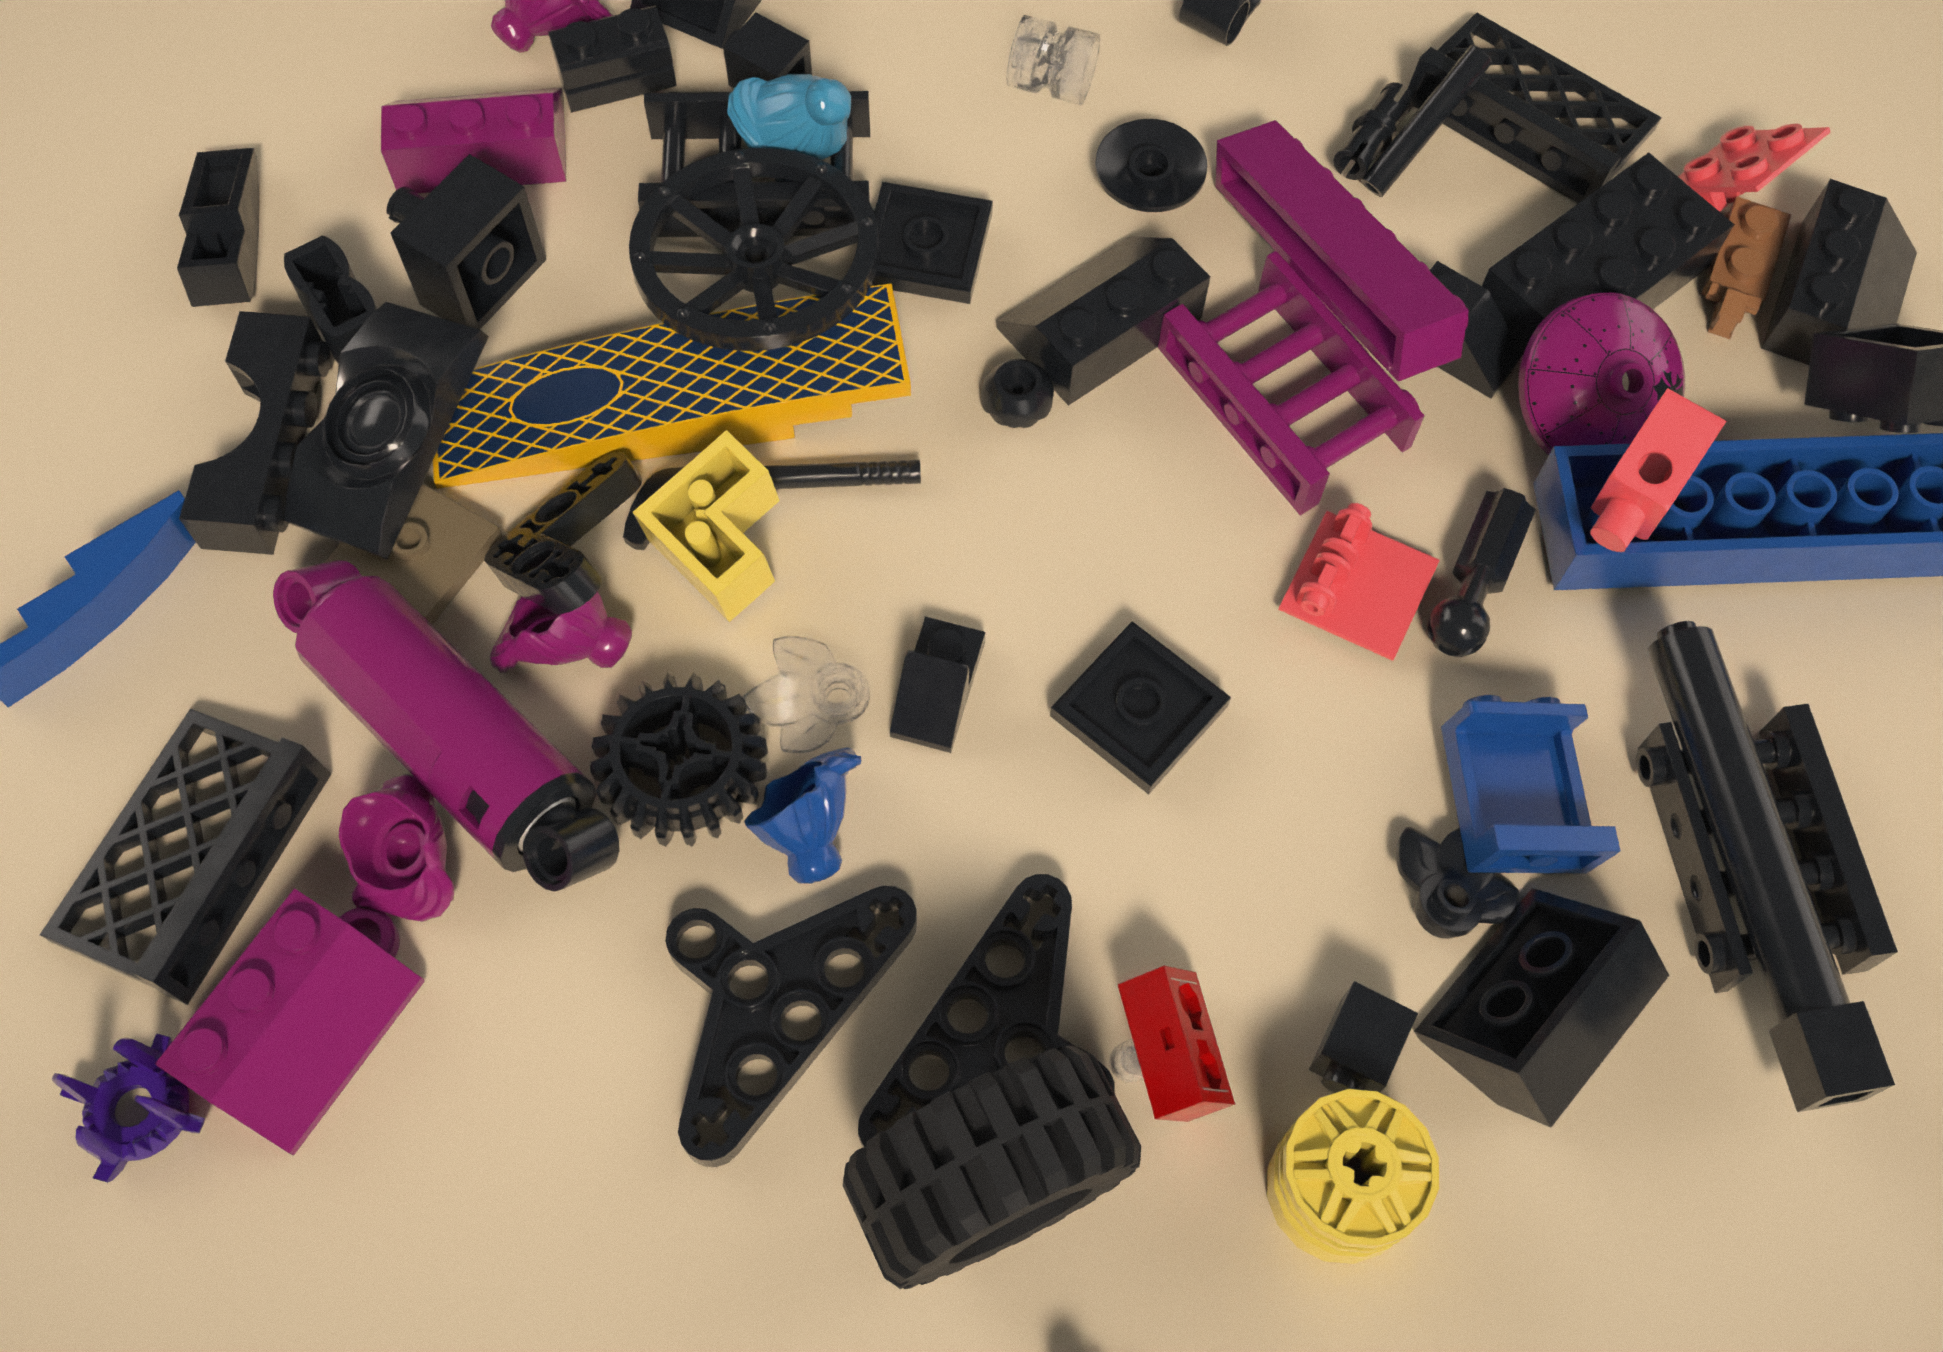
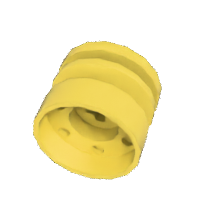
M1346 1089L1319 1098L1297 1118L1295 1123L1281 1138L1267 1167V1199L1277 1225L1297 1248L1325 1262L1355 1264L1381 1255L1394 1244L1407 1237L1428 1217L1439 1191V1156L1427 1128L1406 1105L1378 1091ZM1353 1156L1361 1159V1172L1372 1176L1361 1186L1354 1183V1170L1344 1166Z

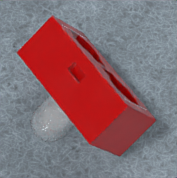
M1164 965L1117 984L1132 1039L1118 1044L1112 1050L1109 1057V1067L1112 1074L1122 1082L1135 1083L1144 1079L1155 1120L1189 1122L1235 1105L1197 973Z

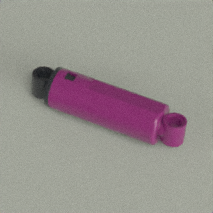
M343 560L288 570L279 575L273 590L274 606L278 617L285 627L297 633L295 648L303 664L503 869L511 872L527 869L538 885L546 890L555 892L606 871L616 863L620 851L619 837L610 819L598 809L592 808L596 797L594 784L390 583L378 576H362L354 565Z

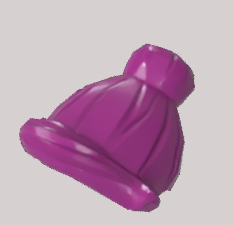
M505 0L506 7L493 15L491 28L495 35L510 49L522 53L529 50L535 36H549L548 31L564 28L573 22H589L614 15L598 0Z
M598 592L581 607L564 614L553 613L521 596L520 600L516 602L490 653V662L492 667L496 668L499 673H506L510 668H514L518 661L534 664L563 665L588 658L600 668H612L626 653L632 638V629L625 620L607 617L602 598Z
M410 774L386 780L379 791L352 798L343 809L338 832L340 845L348 862L350 873L358 883L352 892L354 905L361 909L367 907L404 919L423 922L439 917L445 912L450 902L454 900L455 886L445 869L447 842L441 816L434 807V797Z

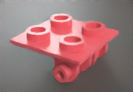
M1788 124L1769 130H1755L1753 126L1738 127L1722 135L1720 143L1707 154L1687 163L1684 166V172L1678 177L1721 212L1728 206L1727 204L1734 202L1737 196L1739 197L1745 192H1758L1827 136L1830 133V128H1802L1801 124Z
M1351 503L1347 509L1340 510L1337 515L1326 511L1278 610L1393 661L1440 560L1372 531L1371 512L1362 504Z

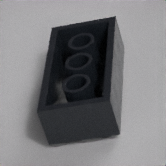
M1648 152L1490 267L1482 287L1490 292L1524 354L1526 346L1539 324L1553 310L1572 299L1597 293H1616L1637 299L1651 309H1655L1710 267L1735 224Z

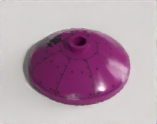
M1597 293L1572 299L1553 310L1539 324L1526 346L1518 380L1520 406L1532 437L1548 456L1554 446L1631 444L1667 388L1684 397L1685 369L1679 345L1666 322L1653 309L1637 299L1616 293ZM1625 372L1629 380L1627 391L1624 389L1622 384V378Z

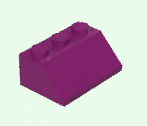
M562 88L397 100L382 105L381 153L396 190L407 186L417 194L431 193L469 154L521 185L566 182L564 95Z
M294 888L157 1060L155 1065L214 1106L294 1156L425 980L351 925Z

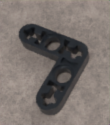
M614 452L598 459L500 538L488 550L484 561L505 588L553 613L564 614L581 607L597 593L601 587L602 579L585 555L571 546L629 499L642 483L641 476L623 452Z

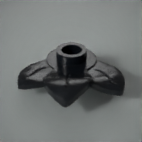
M1407 827L1400 835L1396 850L1398 871L1403 879L1416 891L1415 915L1420 925L1428 933L1442 939L1460 937L1470 933L1478 923L1499 924L1514 913L1519 898L1518 888L1505 879L1494 876V873L1468 872L1460 827L1447 834L1441 844L1412 827Z

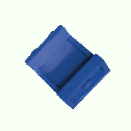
M1482 695L1464 702L1463 707L1441 726L1469 873L1587 874L1621 852L1615 826H1592L1572 737L1573 730L1588 719L1585 704H1564L1555 697H1540L1527 702H1504L1497 695Z

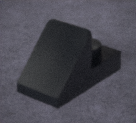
M925 616L915 650L907 651L904 659L890 728V737L949 753L952 752L985 645L986 632Z

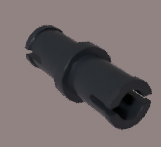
M1395 82L1387 84L1372 107L1360 113L1355 119L1351 136L1335 154L1333 159L1334 166L1340 174L1350 160L1355 161V164L1345 178L1358 180L1364 177L1379 152L1385 151L1397 135L1396 128L1405 115L1411 111L1415 103L1414 95L1408 88L1398 102L1394 101L1403 84Z

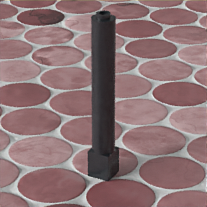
M1682 621L1666 626L1657 633L1658 639L1649 646L1648 653L1779 1022L1778 1025L1769 1030L1796 1111L1803 1112L1864 1101L1894 1086L1895 1083L1865 1002L1850 1003L1714 632L1709 627L1696 626V623L1693 621Z

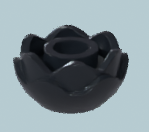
M1010 359L996 365L984 378L981 389V405L984 411L990 413L993 420L1000 425L1012 428H1028L1037 423L1038 420L1047 417L1051 411L1054 387L1047 373L1037 364L1024 359ZM1013 390H1020L1023 392L1016 394L1013 392Z

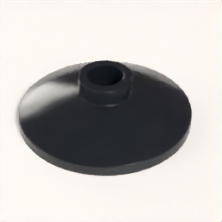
M1138 119L1116 127L1100 143L1095 161L1096 175L1104 191L1116 202L1142 212L1170 211L1190 202L1202 189L1208 167L1207 157L1202 145L1189 131L1179 125L1159 119Z

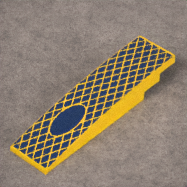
M892 283L871 286L859 305L834 327L809 340L787 347L760 351L721 349L693 341L678 334L664 323L567 344L475 368L434 456L433 473L435 486L437 489L587 468L598 459L614 452H623L630 461L701 452L726 430L742 445L795 438L793 425L852 417V404L911 396V381ZM811 295L775 301L777 317L804 309L823 297ZM756 305L709 314L732 320H759Z

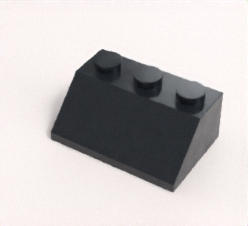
M1829 179L1802 221L1761 349L1809 365L1813 333L1897 323L1917 251L1886 197Z
M1129 237L998 320L997 329L1026 360L1037 364L1047 373L1052 381L1054 391L1069 406L1156 349L1159 344L1165 313L1184 304L1197 320H1200L1203 315L1211 276L1173 238Z
M1532 888L1515 908L1514 913L1504 921L1414 1032L1423 1044L1494 1103L1551 1128L1670 975L1640 920Z

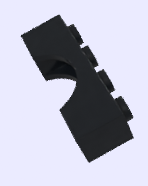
M239 311L225 362L244 394L260 402L259 416L251 433L238 447L222 457L194 466L179 520L201 549L273 555L279 532H285L289 524L284 521L287 489L296 448L305 438L307 428H311L315 424L318 409L316 393L320 377H326L329 372L331 354L327 343L322 341L309 316Z

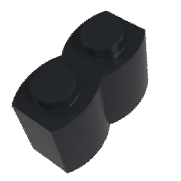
M322 235L285 253L284 267L307 315L311 317L315 327L321 331L334 359L339 365L341 351L364 322L377 310V307L369 291L356 280L342 249L334 241Z

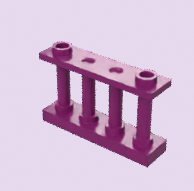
M1274 251L1266 256L1258 288L1259 292L1206 323L1202 320H1197L1184 304L1165 313L1158 349L1301 516L1319 505L1330 475L1327 471L1328 467L1384 433L1402 453L1412 447L1425 415L1420 411L1418 403L1412 394L1405 389H1400L1281 255ZM1273 310H1276L1294 330V333L1243 363L1232 361L1217 344L1219 341ZM1309 350L1331 372V374L1279 405L1268 403L1253 385ZM1346 391L1368 414V416L1315 448L1306 446L1289 427Z

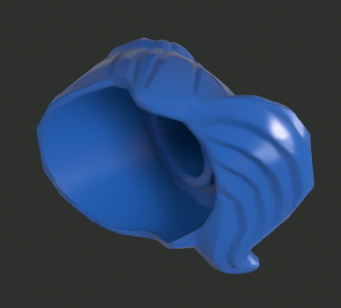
M846 747L820 754L805 762L792 773L772 780L765 787L764 801L761 807L752 811L744 820L746 827L764 844L788 856L789 875L798 884L820 882L833 876L840 870L842 858L833 841L837 836L845 813L846 775L849 771L860 765L862 761L861 756L856 755L852 748Z

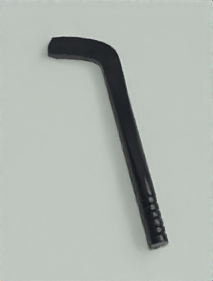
M900 460L898 462L880 461L878 463L874 461L869 463L848 462L764 466L769 471L775 489L871 486L873 484L892 485L893 483L895 485L903 483L921 484L920 460H909L908 462ZM684 467L660 470L646 480L630 508L625 523L623 538L626 544L636 550L646 549L650 542L635 518L633 511Z

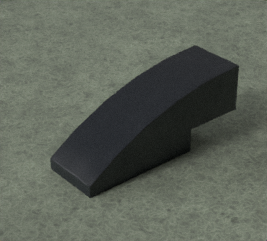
M242 148L197 152L179 212L186 237L177 265L178 273L192 307L251 302L256 274L259 237V183L255 149Z

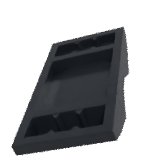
M385 302L364 322L341 351L335 396L329 403L324 419L297 445L287 489L284 521L298 528L388 560L489 336L482 330L393 303Z

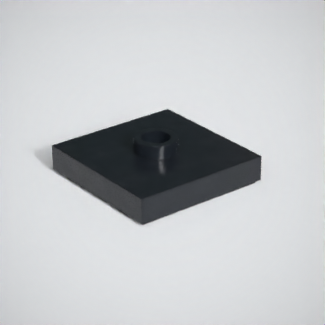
M882 182L874 211L879 232V263L871 286L892 283L893 291L970 304L993 214V201Z
M1132 621L1053 704L1050 717L1149 795L1228 707L1231 697Z

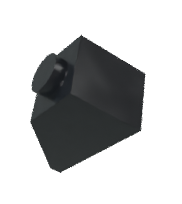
M1437 261L1430 269V272L1453 295L1458 296L1469 310L1468 326L1465 330L1461 358L1438 366V368L1491 399L1518 364L1523 352L1490 292Z

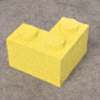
M726 430L634 510L633 514L649 542L728 622L732 621L775 582L764 554L743 533L780 500L769 471Z

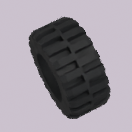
M1065 1046L1060 1050L1053 1048L1040 1052L1028 1059L1024 1057L1007 1064L1004 1068L995 1072L985 1073L970 1080L968 1084L952 1092L948 1091L931 1100V1103L923 1108L910 1112L895 1122V1125L886 1131L876 1134L867 1141V1146L856 1150L850 1156L849 1162L845 1164L842 1186L883 1277L899 1289H910L918 1284L924 1285L933 1282L939 1277L948 1276L977 1261L980 1262L993 1256L997 1252L1031 1237L1034 1233L1059 1222L1072 1212L1095 1201L1097 1197L1118 1186L1120 1181L1130 1177L1140 1167L1142 1146L1096 1057L1080 1047Z

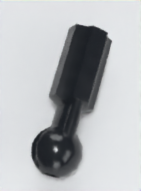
M1506 488L1496 492L1486 491L1452 572L1461 583L1458 593L1455 596L1440 601L1432 610L1428 621V635L1434 647L1444 654L1464 657L1476 653L1486 642L1490 632V617L1483 604L1487 594L1503 592L1536 511L1526 501L1525 495Z

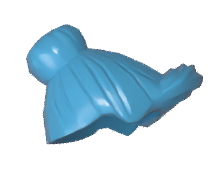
M787 74L770 81L751 77L739 81L730 93L727 114L748 148L785 149L823 160L840 151L847 141V118H849L851 113V95L841 82L834 79L821 78L816 75L812 76L811 74Z

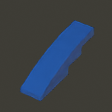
M179 490L64 556L76 575L17 608L28 628L0 643V701L8 708L69 668L117 629L170 576L194 546L195 540L179 520L185 500Z

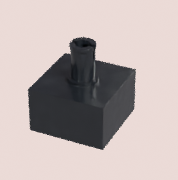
M471 154L425 198L415 193L410 187L404 186L393 193L387 204L386 212L390 215L388 218L395 223H399L390 234L418 302L440 318L480 330L547 260L525 187Z

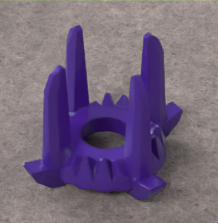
M156 1034L151 1047L131 1038L119 1039L114 1044L113 1050L128 1059V1061L119 1062L117 1066L105 1069L103 1075L96 1079L93 1086L65 1074L54 1073L52 1081L62 1089L60 1096L84 1104L82 1110L84 1127H77L75 1138L79 1147L101 1161L93 1179L107 1183L113 1181L123 1171L128 1161L146 1159L164 1150L178 1137L181 1131L200 1134L206 1118L189 1113V1091L187 1086L155 1065L172 1043L171 1037ZM137 1088L147 1089L151 1098L136 1095L134 1099L149 1112L147 1117L137 1125L131 1127L120 1126L115 1116V1109L120 1098L130 1090Z

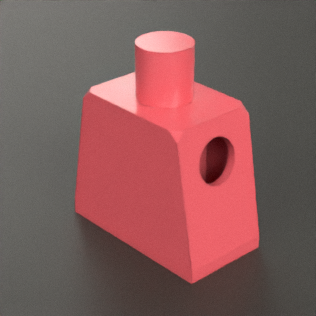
M1667 388L1591 506L1594 513L1600 516L1590 531L1593 539L1601 546L1615 552H1624L1634 536L1639 539L1648 540L1727 421Z

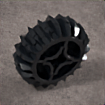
M667 673L663 681L664 689L653 691L652 686L642 680L639 686L642 698L637 701L619 694L617 705L622 716L602 714L601 726L607 735L593 737L591 747L595 756L599 758L591 762L590 772L595 781L601 782L597 786L596 793L602 804L612 805L610 814L617 824L621 825L631 821L630 828L632 833L640 840L655 828V836L658 843L665 847L672 840L674 832L681 831L685 844L693 847L697 839L695 830L707 827L709 835L718 839L722 833L719 819L726 817L731 822L740 824L743 819V813L738 802L757 803L759 792L753 783L765 781L767 778L766 763L760 759L766 757L768 747L766 739L758 736L762 729L758 716L754 713L746 714V700L740 694L727 699L726 687L719 680L703 691L702 680L695 673L688 679L685 687H678L675 677ZM698 723L708 725L723 734L732 745V751L718 750L716 743L701 740L697 728ZM668 725L665 729L657 733H652L658 728ZM687 744L691 758L688 760L682 756L684 763L675 765L674 772L672 773L669 761L673 759L677 762L675 756L684 754ZM629 768H641L645 775L658 778L662 791L661 798L651 796L637 788L629 780ZM711 785L703 792L689 797L690 793L697 787Z

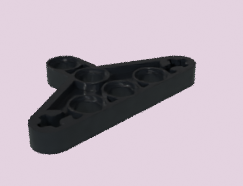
M1035 874L1025 878L1015 888L864 1107L858 1120V1135L862 1148L867 1146L868 1140L878 1134L877 1128L872 1123L878 1117L884 1121H890L900 1108L901 1098L891 1095L896 1087H899L911 1102L924 1107L930 1104L931 1100L948 1091L952 1092L968 1084L972 1079L1004 1068L1009 1064L1005 1057L1006 1046L1017 1037L1028 1036L1037 1040L1044 1051L1053 1048L1060 1050L1065 1046H1075L1058 1035L1072 912L1071 894L1067 886L1060 879L1048 874ZM1044 895H1048L1054 899L1052 911L1057 916L1054 918L1051 915L1043 914L1032 928L1031 939L1043 941L1039 949L1035 950L1031 940L1020 931L1029 917L1031 904L1027 899L1040 901ZM1011 922L1016 929L1006 927V925ZM999 945L1015 947L1023 956V969L1017 975L1010 978L996 976L988 969L985 963L988 952ZM962 999L975 1000L985 1008L987 1021L979 1031L974 1033L959 1032L950 1025L947 1018L950 1008ZM924 1055L940 1057L949 1069L947 1081L935 1090H922L916 1087L910 1079L909 1070L917 1058ZM1099 1062L1115 1094V1082L1113 1080V1077L1110 1071L1101 1062ZM912 1106L907 1114L917 1110Z
M884 885L871 889L754 943L718 915L707 909L692 908L681 912L672 919L667 928L665 938L672 961L680 971L712 995L678 1128L681 1145L694 1162L705 1167H718L729 1163L740 1153L910 944L916 933L917 910L913 899L906 891L895 886ZM893 907L900 909L898 915L901 928L896 930L891 926H886L874 939L875 950L882 953L878 958L873 956L872 952L863 942L853 937H847L852 929L857 928L861 939L865 942L876 926L874 910L879 909L881 912L887 913ZM695 926H706L717 935L716 945L713 950L705 957L698 959L683 955L679 950V942L683 933ZM850 954L857 957L863 963L864 974L855 985L837 987L826 978V967L835 956ZM749 965L763 969L769 977L768 985L765 991L758 997L741 999L730 990L731 978L740 968ZM798 1006H808L816 1010L821 1017V1026L818 1032L810 1039L804 1041L793 1040L782 1031V1021L786 1013ZM755 1059L766 1060L772 1063L777 1070V1077L773 1087L761 1095H749L743 1092L737 1083L741 1068L747 1062ZM723 1086H726L734 1101L752 1113L747 1119L742 1120L739 1113L734 1109L723 1124V1129L728 1137L727 1141L721 1146L710 1141L701 1149L697 1146L701 1136L696 1129V1125L703 1118L707 1122L714 1123L726 1111L728 1107L725 1101L721 1098H714L717 1092Z

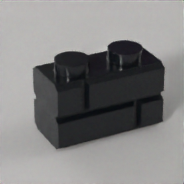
M656 6L642 9L631 8L618 15L589 22H573L564 28L548 31L558 74L571 113L677 86L670 45Z

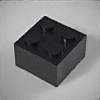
M1894 323L1813 333L1804 405L1830 410L1829 418L1836 421L1864 422L1868 418L1880 420L1879 428L1888 432L1916 433L1920 431L1922 423L1943 426V330Z

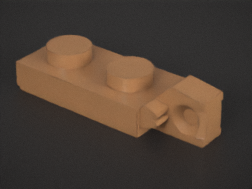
M1738 196L1735 198L1727 214V218L1735 225L1710 265L1701 293L1705 295L1706 299L1717 302L1707 332L1730 339L1737 324L1741 323L1745 312L1756 315L1766 299L1792 214Z

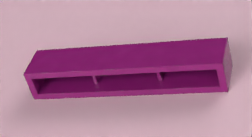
M1276 120L1217 140L1216 189L1262 238L1281 255L1308 287L1398 382L1461 358L1465 330L1468 326L1469 311L1463 301L1458 296L1453 295L1430 272L1425 263L1419 261L1397 240L1395 234L1390 229H1386L1365 208L1360 199L1354 197L1334 178L1332 172L1328 168L1323 167L1304 148L1300 140L1294 138Z

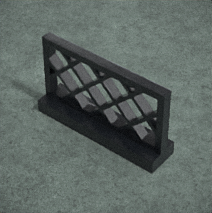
M1478 12L1438 50L1430 47L1420 56L1408 89L1414 95L1415 103L1413 107L1419 109L1471 45L1475 46L1472 39L1475 35L1494 45L1495 48L1480 49L1491 58V65H1502L1505 74H1486L1484 72L1443 124L1576 203H1580L1609 182L1655 131L1662 118ZM1518 65L1530 66L1539 71L1541 75L1522 74ZM1529 91L1548 92L1552 101H1532ZM1565 92H1576L1586 98L1587 101H1568ZM1576 118H1594L1598 128H1579ZM1612 118L1623 119L1638 129L1616 128Z
M190 709L40 933V936L51 943L149 985L164 995L188 1005L322 791L331 773L301 744L285 738H281L277 742ZM202 732L216 737L219 754L189 765L188 753ZM232 743L235 744V745H238V746L235 747V748H232ZM260 755L269 757L256 779L240 786L236 765ZM223 771L227 792L197 804L193 783ZM179 789L183 810L153 821L151 809L159 797ZM230 809L232 816L219 837L204 843L200 821ZM186 827L190 849L160 861L156 839ZM141 845L145 867L116 879L114 865L122 853ZM193 866L195 874L181 896L167 901L163 878ZM148 884L152 908L122 920L119 896ZM103 903L107 926L81 937L70 933L86 909ZM155 925L156 935L139 962L130 960L125 937ZM110 944V950L105 949L101 946Z

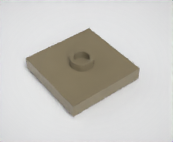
M422 483L388 560L340 543L324 563L336 560L348 561L357 568L362 576L380 577L390 583L433 625L483 563L488 550L503 535L499 526Z

